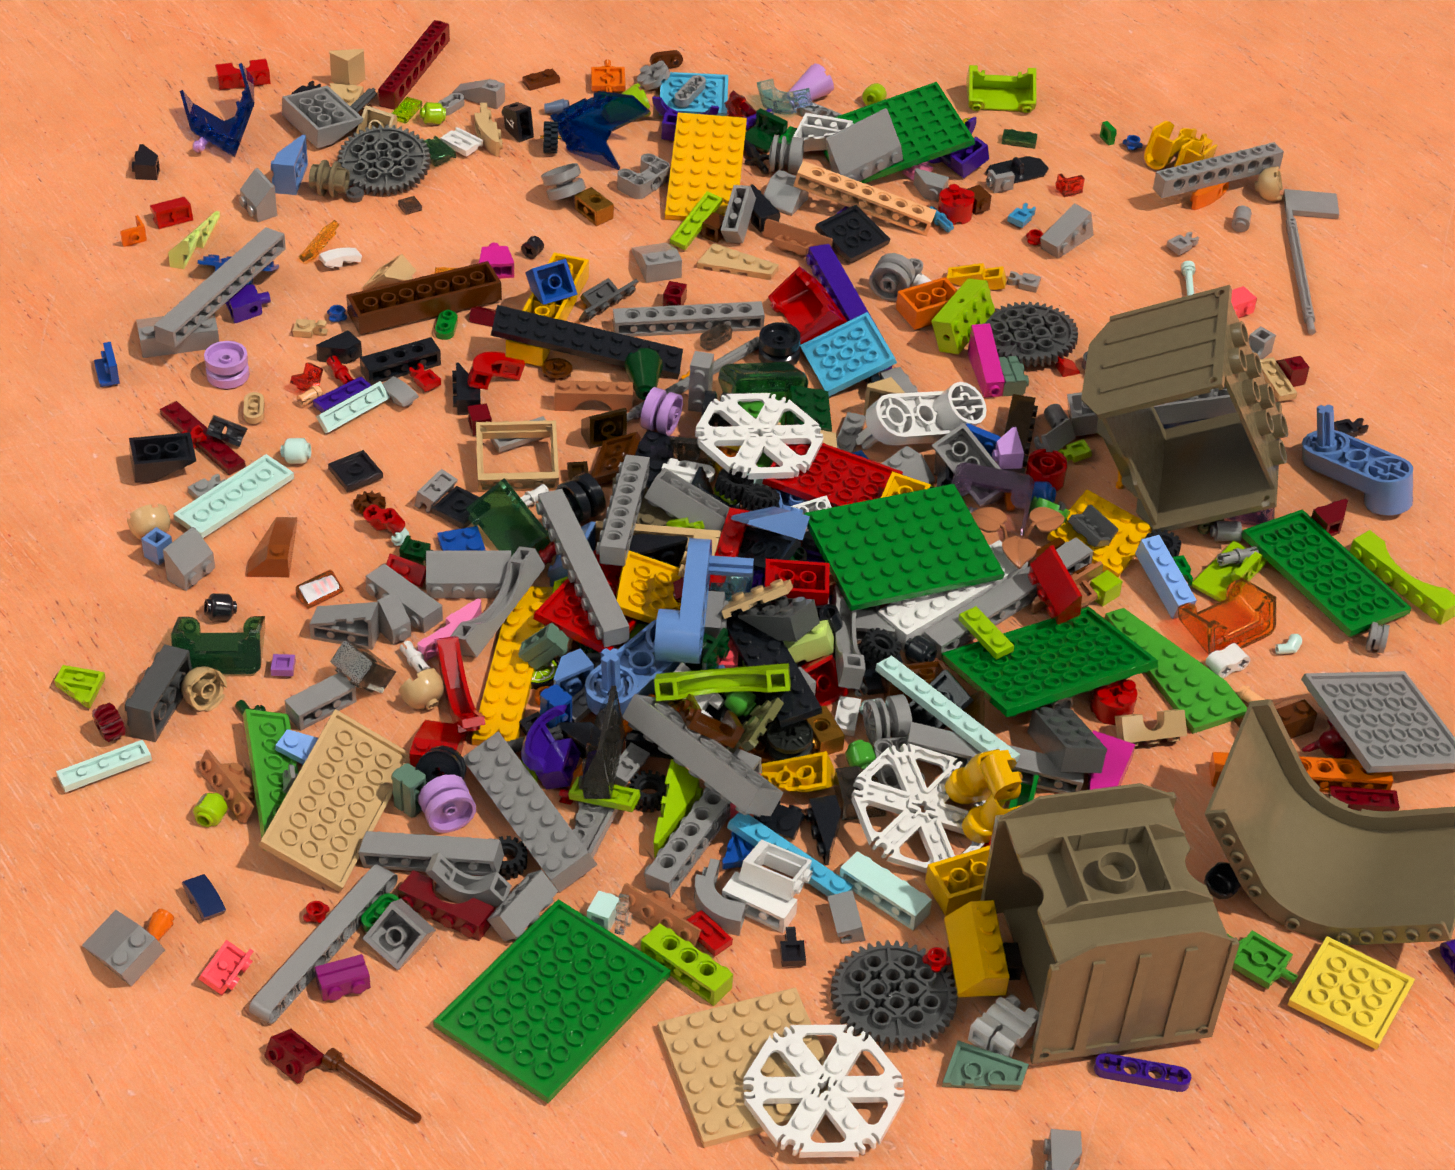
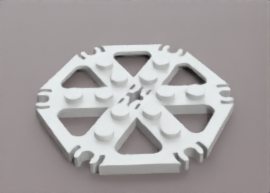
M771 393L726 394V396H721L720 401L714 399L713 402H710L696 426L695 437H698V447L728 473L732 469V475L740 471L743 473L742 478H746L747 474H749L748 479L794 478V476L798 477L799 470L803 473H806V470L809 471L823 443L824 437L820 433L821 427L791 400H788L785 404V397L778 401L775 399L776 394H773L770 398ZM761 401L764 403V406L755 419L738 402ZM787 411L793 412L804 422L803 425H777L783 413ZM716 413L732 426L712 427L708 422L712 415ZM786 444H811L806 455H798ZM716 446H741L735 457H728ZM762 452H764L780 467H758L756 463Z
M909 743L908 745L902 744L900 747L901 752H898L894 745L890 750L888 747L856 777L853 787L859 788L861 791L854 789L851 794V801L869 846L872 842L876 841L872 847L873 850H876L877 847H882L884 849L882 858H886L891 854L886 861L927 873L928 864L956 856L944 828L964 834L962 821L969 811L945 804L950 799L945 790L946 780L955 769L960 768L963 762L959 761L954 766L953 764L957 761V758ZM916 760L938 765L943 770V773L928 788ZM883 766H890L894 770L901 790L871 780V777ZM986 800L975 802V807L982 806ZM920 805L924 806L925 813L921 812ZM866 807H877L899 814V816L882 832H876L871 825ZM917 831L929 856L928 862L914 860L900 853V847ZM972 841V844L963 853L980 849L985 843Z
M790 1025V1029L788 1027L784 1028L783 1034L785 1037L778 1036L776 1032L773 1033V1040L769 1036L744 1076L743 1089L752 1090L751 1092H744V1104L776 1147L781 1141V1150H784L787 1145H793V1156H796L801 1148L799 1158L859 1157V1153L861 1155L865 1154L866 1148L863 1144H869L872 1149L876 1148V1143L880 1145L904 1102L905 1091L895 1089L903 1087L902 1075L870 1035L866 1040L864 1031L858 1037L853 1036L854 1027L850 1026L847 1030V1025ZM832 1035L837 1039L823 1065L820 1064L803 1042L805 1036ZM863 1051L870 1052L884 1069V1073L879 1076H848ZM776 1052L779 1053L796 1077H765L761 1074V1069L769 1056ZM828 1083V1091L825 1090L819 1097L820 1089L826 1087ZM887 1102L888 1104L881 1119L874 1125L868 1124L852 1105V1103ZM763 1104H799L788 1124L779 1126L764 1109ZM825 1114L845 1139L843 1142L816 1143L812 1141L811 1137Z

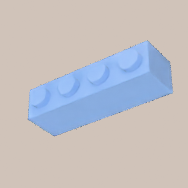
M1160 535L1141 539L1135 555L1172 619L1191 614L1197 600Z

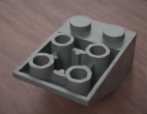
M781 596L762 604L760 601H757L755 606L738 615L739 619L778 641L796 642L820 623L814 599H805V597L787 598V596Z

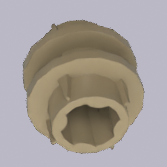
M322 160L320 164H313L311 166L309 186L316 189L318 195L324 196L327 190H329L330 196L334 198L339 193H346L350 182V172L348 169L342 168L340 162L335 161L332 167H330L329 161Z

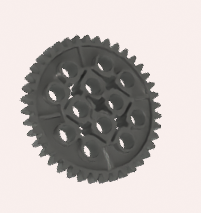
M381 124L378 128L373 125L371 130L365 127V132L359 130V134L353 133L354 137L349 136V141H344V145H341V150H339V155L337 156V161L341 163L342 168H346L350 172L349 186L353 185V187H359L363 191L366 190L367 195L372 192L373 196L379 193L380 197H382L383 193L389 196L391 192L394 195L397 194V191L403 193V189L410 191L409 186L415 188V183L420 184V179H425L424 175L428 174L431 165L429 148L427 143H424V139H420L419 134L415 135L414 131L409 133L408 128L403 131L402 126L396 129L395 125L389 128L388 124H386L385 128Z
M1030 301L1028 304L1021 302V305L1014 302V306L1007 304V307L995 308V312L985 323H990L998 357L1017 356L1019 362L1025 364L1026 367H1029L1030 364L1034 367L1037 364L1044 366L1045 362L1051 365V361L1057 363L1058 356L1062 359L1064 356L1068 357L1069 353H1072L1077 345L1078 327H1076V323H1073L1074 319H1069L1070 315H1065V311L1059 312V308L1053 310L1052 305L1046 307L1045 303L1042 306L1039 305V302L1032 305Z
M886 940L885 946H882L877 941L876 947L867 943V950L860 946L858 953L851 951V957L845 956L844 962L839 963V969H835L830 992L831 1001H833L832 1008L836 1009V1017H841L840 1023H847V1030L850 1026L854 1027L853 1036H858L864 1031L865 1040L870 1035L875 1042H879L880 1048L888 1044L890 1050L893 1049L894 1045H897L902 1050L903 1045L906 1044L909 1049H912L913 1043L921 1047L922 1040L929 1044L931 1037L937 1039L938 1033L943 1034L945 1027L950 1026V1020H953L954 1013L956 1012L958 999L955 980L951 979V972H946V965L939 972H933L928 964L923 963L922 958L926 952L925 948L917 951V945L908 948V942L900 946L897 940L894 945H891L889 940Z

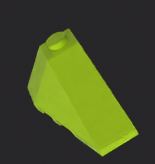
M673 760L670 762L666 776V796H662L661 817H658L653 842L655 858L658 851L667 844L670 835L679 828L681 820L691 812L693 804L699 801L703 795V788L699 786V778L689 774L687 768L678 765Z

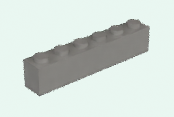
M366 831L359 849L363 868H372L377 864L385 869L426 872L432 855L440 852L452 865L463 873L482 876L496 871L499 873L504 853L501 841L498 839Z

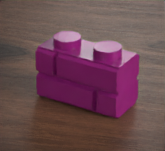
M362 954L315 967L316 982L323 1001L329 999L338 1000L343 995L351 993L360 994L366 989L371 988L369 972Z

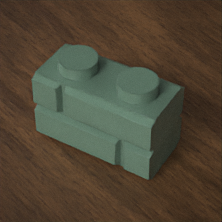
M1017 356L999 357L1005 380L1003 395H1024L1026 387L1029 386V378L1027 375H1024L1023 363L1019 362Z
M550 623L523 641L518 655L535 670L543 665L548 666L555 657H561L567 652L569 637L562 630L559 631V628L553 623Z
M407 763L392 773V794L394 806L400 811H404L409 817L415 818L422 812L418 803V795L426 785V775Z

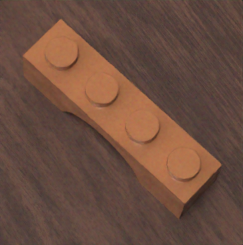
M555 380V411H574L584 401L599 400L606 403L612 411L626 408L627 412H629L633 407V382Z

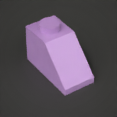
M1012 427L997 441L996 450L992 452V458L1001 469L1022 468L1024 451L1016 427Z

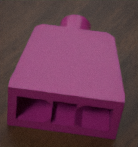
M493 242L489 246L481 248L479 263L488 261L499 279L514 278V260L508 246H499L498 243Z

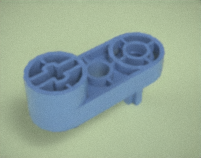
M1329 404L1318 406L1317 431L1307 434L1302 441V460L1304 464L1312 470L1364 492V504L1373 513L1397 515L1408 511L1413 504L1412 464L1400 456L1334 430L1333 406Z
M689 538L680 610H658L655 632V661L700 664L710 575L752 577L754 558L712 556L711 539Z
M657 619L652 621L618 650L615 648L611 651L607 648L602 650L601 664L592 670L587 676L585 683L587 706L594 714L610 719L622 717L634 694L648 696L655 693L654 678L656 674L673 673L681 662L655 661Z

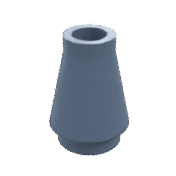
M563 98L545 103V114L565 116L570 114L569 100Z

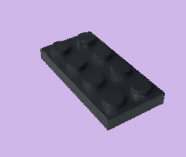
M647 430L639 442L635 456L650 457L649 476L646 484L648 490L655 477L661 472L663 463L667 464L670 458H677L684 447V440Z
M747 525L738 557L754 558L753 569L765 572L766 559L790 560L801 546V543L797 538Z

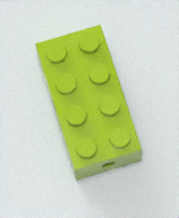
M968 278L932 319L931 322L940 352L959 354L969 343L971 325L985 324L995 312L987 280Z

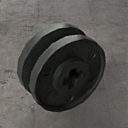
M776 719L769 724L766 744L767 751L771 757L779 761L810 755L813 749V729L806 720L782 728Z

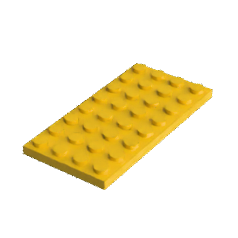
M678 113L665 209L666 220L684 221L707 191L723 198L722 204L715 213L725 216L733 185H740L747 118Z

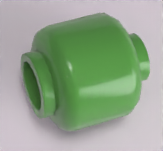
M751 691L725 692L724 694L727 697L724 701V706L735 713L737 717H747L757 706V703H755L756 695Z
M864 740L852 742L848 745V749L845 752V757L853 772L861 773L876 759L873 746L869 742H864Z

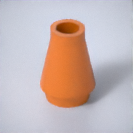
M158 909L152 913L147 931L159 941L174 925V916L167 910Z

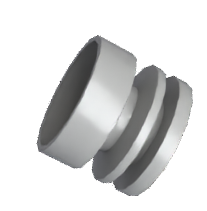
M774 135L769 151L770 172H775L776 165L779 164V170L783 171L784 165H787L788 173L797 175L803 160L804 138L792 137L791 143L787 144L786 136H783L782 143H779V135Z
M904 694L887 696L885 703L882 698H876L875 701L873 699L864 701V727L869 742L872 745L878 739L890 738V736L891 738L907 737L912 716L909 703Z

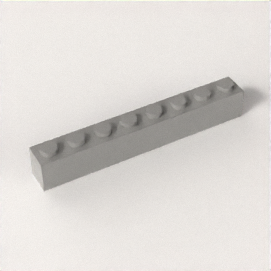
M914 722L910 724L906 745L909 743L957 758V761L953 764L954 766L961 761L963 763L960 767H965L972 757L980 753V751L955 732ZM1010 746L1020 754L1016 766L1011 771L1022 773L1021 783L1032 785L1034 775H1039L1037 788L1057 793L1081 790L1084 773L1060 772L1046 754Z

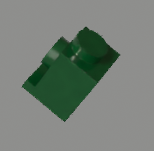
M408 535L399 548L400 557L426 566V551H433L431 550L430 543L413 540Z

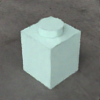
M598 891L587 909V918L610 931L620 913V898L611 893Z

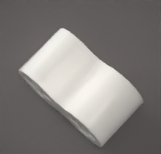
M1233 643L1223 650L1212 652L1206 658L1205 663L1214 673L1221 678H1225L1232 672L1245 669L1250 663L1251 658L1236 643Z

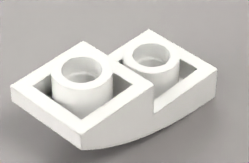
M349 247L319 254L318 258L324 266L334 268L342 267L343 261L347 263L361 262L362 255L356 248Z

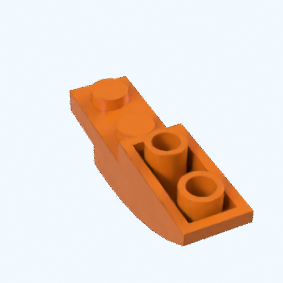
M1230 182L1198 189L1196 192H1193L1190 202H1192L1191 209L1197 210L1217 201L1226 193Z

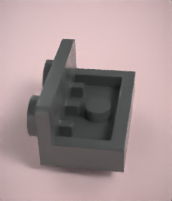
M1088 505L1082 514L1071 515L1068 520L1073 526L1072 528L1077 533L1086 537L1087 542L1094 547L1108 546L1119 530L1092 505Z

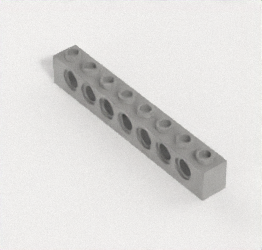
M1273 142L1156 171L1153 190L1161 198H1166L1258 175L1266 168L1279 166L1280 169L1284 151Z
M762 301L613 309L614 333L631 337L761 330L764 327L765 319Z
M625 455L624 462H620L616 484L613 486V496L611 495L610 504L607 507L606 518H604L603 530L600 532V542L597 543L596 554L600 555L601 564L625 566L649 476L650 457Z
M737 748L734 755L761 774V757ZM707 787L705 788L702 797L693 804L691 812L681 820L679 828L670 835L664 848L658 851L656 859L646 867L644 872L646 888L653 891H664L669 895V898L672 897L730 817V803L721 799L719 792Z

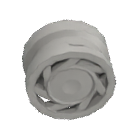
M1377 622L1371 623L1366 650L1372 651L1374 649L1378 653H1384L1390 625L1384 624L1381 626Z

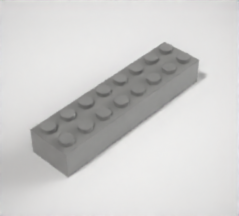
M634 694L622 716L629 722V727L636 731H641L644 734L643 738L649 742L656 743L661 752L673 756V761L680 766L687 767L689 774L705 781L704 785L707 788L719 792L720 798L728 803H733L739 813L743 815L753 814L757 817L772 815L784 792L717 741L688 729L679 712L665 701H656L655 697Z
M499 731L463 757L466 765L559 892H562L597 866V863Z

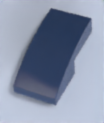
M205 874L182 882L190 903L195 904L202 921L225 913L226 908L220 896Z

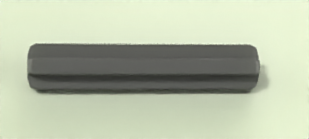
M369 88L350 107L359 113L377 95L376 89Z

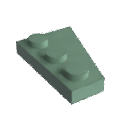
M957 1041L942 1087L1021 1090L1029 1064Z

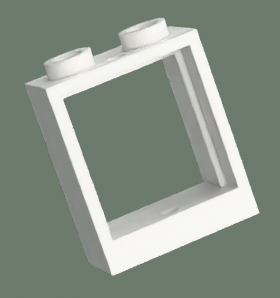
M761 839L743 860L739 880L790 901L795 894L799 895L803 884H807L810 881L813 872L810 870L812 860ZM762 865H765V866H768V867H770V868H773V869H775V870H777V871H780V872H782V873H785V874H787V875H789V876H792V877H794V878L791 879V878H789V877H786V876H784V875H781V874H779V873H777V872H774V871L769 870V869H767V868H765V867H762Z

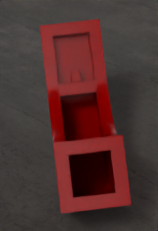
M503 352L481 353L473 360L467 378L468 386L488 390L491 378L494 376L520 380L525 362L524 360L506 357Z

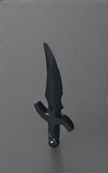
M745 139L744 150L747 156L752 158L751 160H745V164L750 166L757 165L763 174H767L769 170L763 161L769 160V155H760L756 147Z

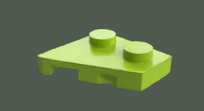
M62 665L54 681L57 688L85 707L91 708L106 677L105 672Z

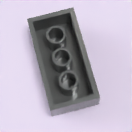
M164 644L161 651L156 653L154 662L146 669L142 681L137 683L135 692L125 703V711H127L128 717L127 725L130 728L131 736L152 742L157 741L183 699L181 684L185 675L192 670L189 650Z
M1042 707L1041 709L1032 710L1027 733L1060 772L1102 773L1107 748L1072 709L1062 708L1061 710H1053L1049 707Z

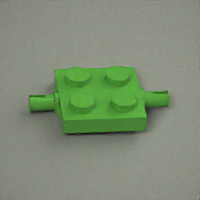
M1253 930L1247 937L1239 941L1238 951L1233 964V969L1266 989H1269L1274 981L1280 977L1292 984L1298 978V975L1286 969L1293 956L1289 951Z

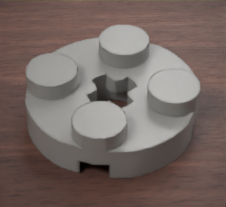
M659 61L650 66L645 65L640 69L641 73L637 77V82L645 90L657 88L662 85L661 81L664 78L665 80L669 78L670 70L664 61Z

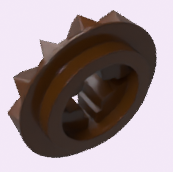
M553 358L543 363L542 372L544 377H548L549 380H565L566 377H571L573 367L565 359Z
M373 490L370 493L364 491L362 495L357 494L356 499L353 500L354 510L361 515L371 505L367 501H370L372 505H378L381 509L386 507L385 497L381 496L380 492L374 494Z

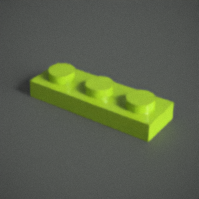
M977 606L959 614L958 620L995 659L1014 651V645Z
M580 777L576 778L568 793L571 800L627 812H633L641 797L640 790Z

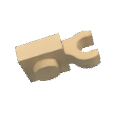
M297 319L293 328V337L312 338L313 334L326 336L328 329L323 328L326 327L327 321L319 320L316 323L315 320Z

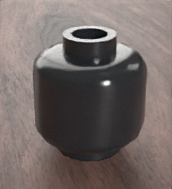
M213 593L204 601V614L211 621H229L232 615L237 612V603L233 601L230 594Z
M917 635L913 639L910 638L905 643L906 658L913 663L931 662L937 656L935 643L921 635Z

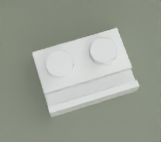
M456 127L455 131L451 130L440 137V144L467 157L476 151L479 146H483V140Z

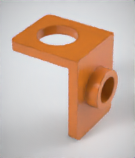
M138 215L135 216L137 227L120 231L123 247L147 241L145 226Z

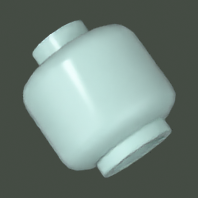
M288 438L284 445H281V457H284L288 464H303L311 458V444L307 443L305 438Z

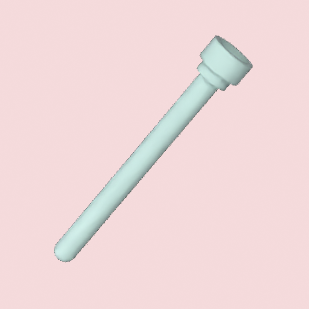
M1185 261L1181 264V273L1186 279L1187 296L1194 294L1193 275L1196 272L1195 263L1192 261Z

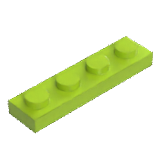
M707 191L671 236L670 244L686 250L702 230L703 222L720 207L723 198Z

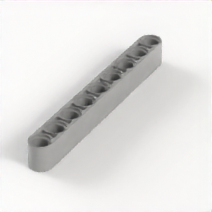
M375 864L258 992L250 1003L249 1012L269 1024L274 1023L316 977L315 967L327 964L362 925V914L381 895L390 893L394 889L398 875Z

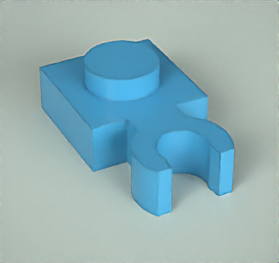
M1028 203L1023 204L1022 209L1016 208L1008 215L1007 222L1023 228L1032 220L1036 207L1028 209Z

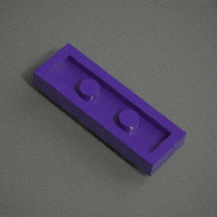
M359 377L314 399L313 406L323 413L372 385L363 377Z

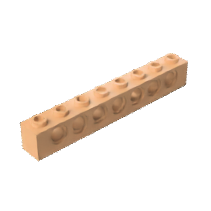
M805 161L802 162L794 182V187L848 207L857 205L866 214L925 236L928 234L936 210Z

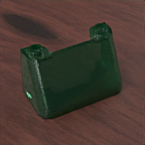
M788 362L727 364L720 369L718 376L722 391L733 394L785 392V397H787L791 385L808 387L806 374Z
M505 478L466 508L470 514L467 518L475 527L479 525L499 551L511 550V557L519 546L535 548L538 553L540 550L543 551L551 542L547 530Z
M265 616L249 617L244 623V632L201 633L200 623L197 619L193 617H178L171 632L172 646L189 650L192 669L206 666L216 669L222 674H254L259 671L262 664L266 627Z

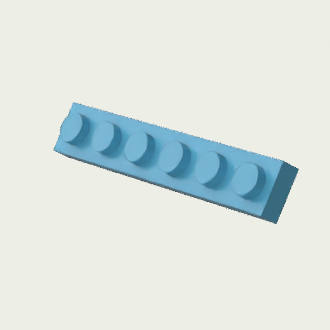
M738 813L729 821L727 828L754 847L762 839L812 860L810 870L813 872L808 884L826 896L852 890L853 885L751 815Z

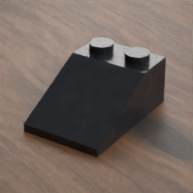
M190 432L129 438L130 460L135 483L156 481L196 462Z
M637 534L632 537L629 551L680 568L681 564L685 565L681 562L684 552L687 551L685 548L688 538L686 536Z

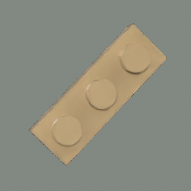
M1260 359L1266 384L1270 383L1274 396L1278 402L1296 399V390L1275 359Z

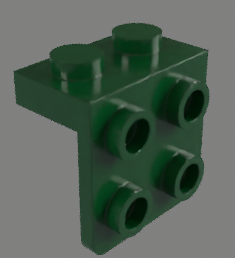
M760 108L756 111V125L745 133V139L751 142L756 149L767 153L770 151L774 135H779L780 138L781 135L786 133L788 121Z
M722 628L717 638L705 633L700 664L686 663L685 665L691 671L718 669L721 659L724 660L730 651L728 647L730 640L728 629Z

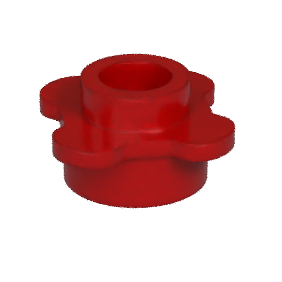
M1038 229L1030 230L1026 234L1028 238L1027 243L1031 245L1041 244L1040 238L1043 236V232Z
M321 901L310 902L306 906V914L303 915V920L305 922L312 921L321 924L326 918V913L330 911L329 906Z
M939 947L931 948L927 955H924L922 958L923 963L928 964L933 972H939L942 967L951 964V958L947 956L944 949Z

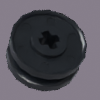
M441 745L431 748L419 759L416 765V770L426 775V784L434 778L443 775H457L463 780L466 777L467 768L464 758L457 750L448 746Z

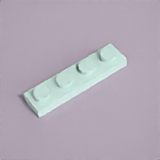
M381 381L319 414L316 418L326 434L388 400L390 397Z
M140 740L56 771V774L66 793L152 761V757L144 741Z

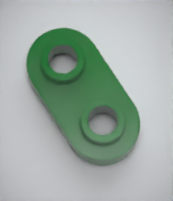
M445 310L439 314L435 327L437 338L448 340L454 336L458 324L456 312Z
M391 893L381 895L362 914V928L368 932L374 925L372 923L378 920L390 903L399 900L398 896Z

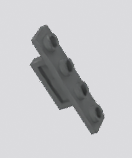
M607 278L587 290L580 298L588 308L584 310L579 320L581 322L585 319L591 320L596 316L597 312H604L612 303L617 304L626 294L630 296L636 291L635 287L639 281L635 279L618 289Z

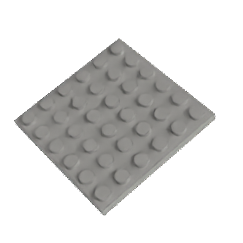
M1405 671L1305 673L1301 680L1307 687V690L1312 694L1367 773L1455 769V737Z

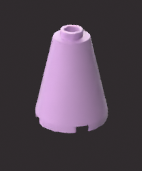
M815 63L811 65L788 91V102L791 105L799 106L802 102L812 101L830 94L834 90V83L831 76H827L824 73L826 69L820 64Z

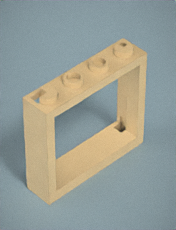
M556 420L476 422L478 492L532 491L541 484L546 485L548 490H556L559 485ZM550 437L552 472L484 473L483 439Z

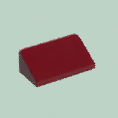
M479 306L473 307L470 310L469 322L492 327L496 310Z

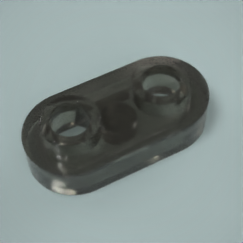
M726 324L716 325L701 334L700 346L706 350L717 348L732 338V328Z

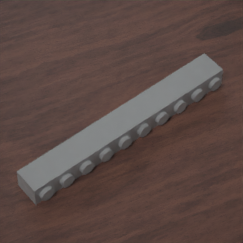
M265 227L163 318L156 322L154 325L156 341L176 348L286 249L284 233Z
M558 489L538 494V503H536L537 514L542 516L544 528H548L549 538L551 542L555 543L557 555H561L562 566L568 570V578L570 583H574L576 596L581 597L582 608L588 612V620L590 625L595 627L596 638L598 640L601 639L604 648L628 642L629 624L563 490Z
M1076 537L1056 549L1070 574L1092 563L1093 550ZM1030 566L1020 570L1013 577L1004 580L997 587L991 588L981 597L975 598L968 605L959 608L952 615L944 617L936 625L928 627L924 631V637L935 643L937 650L936 658L942 660L943 652L962 647L975 639L969 630L958 620L960 613L977 606L996 626L1031 604L1034 598L1038 596V589L1028 579Z

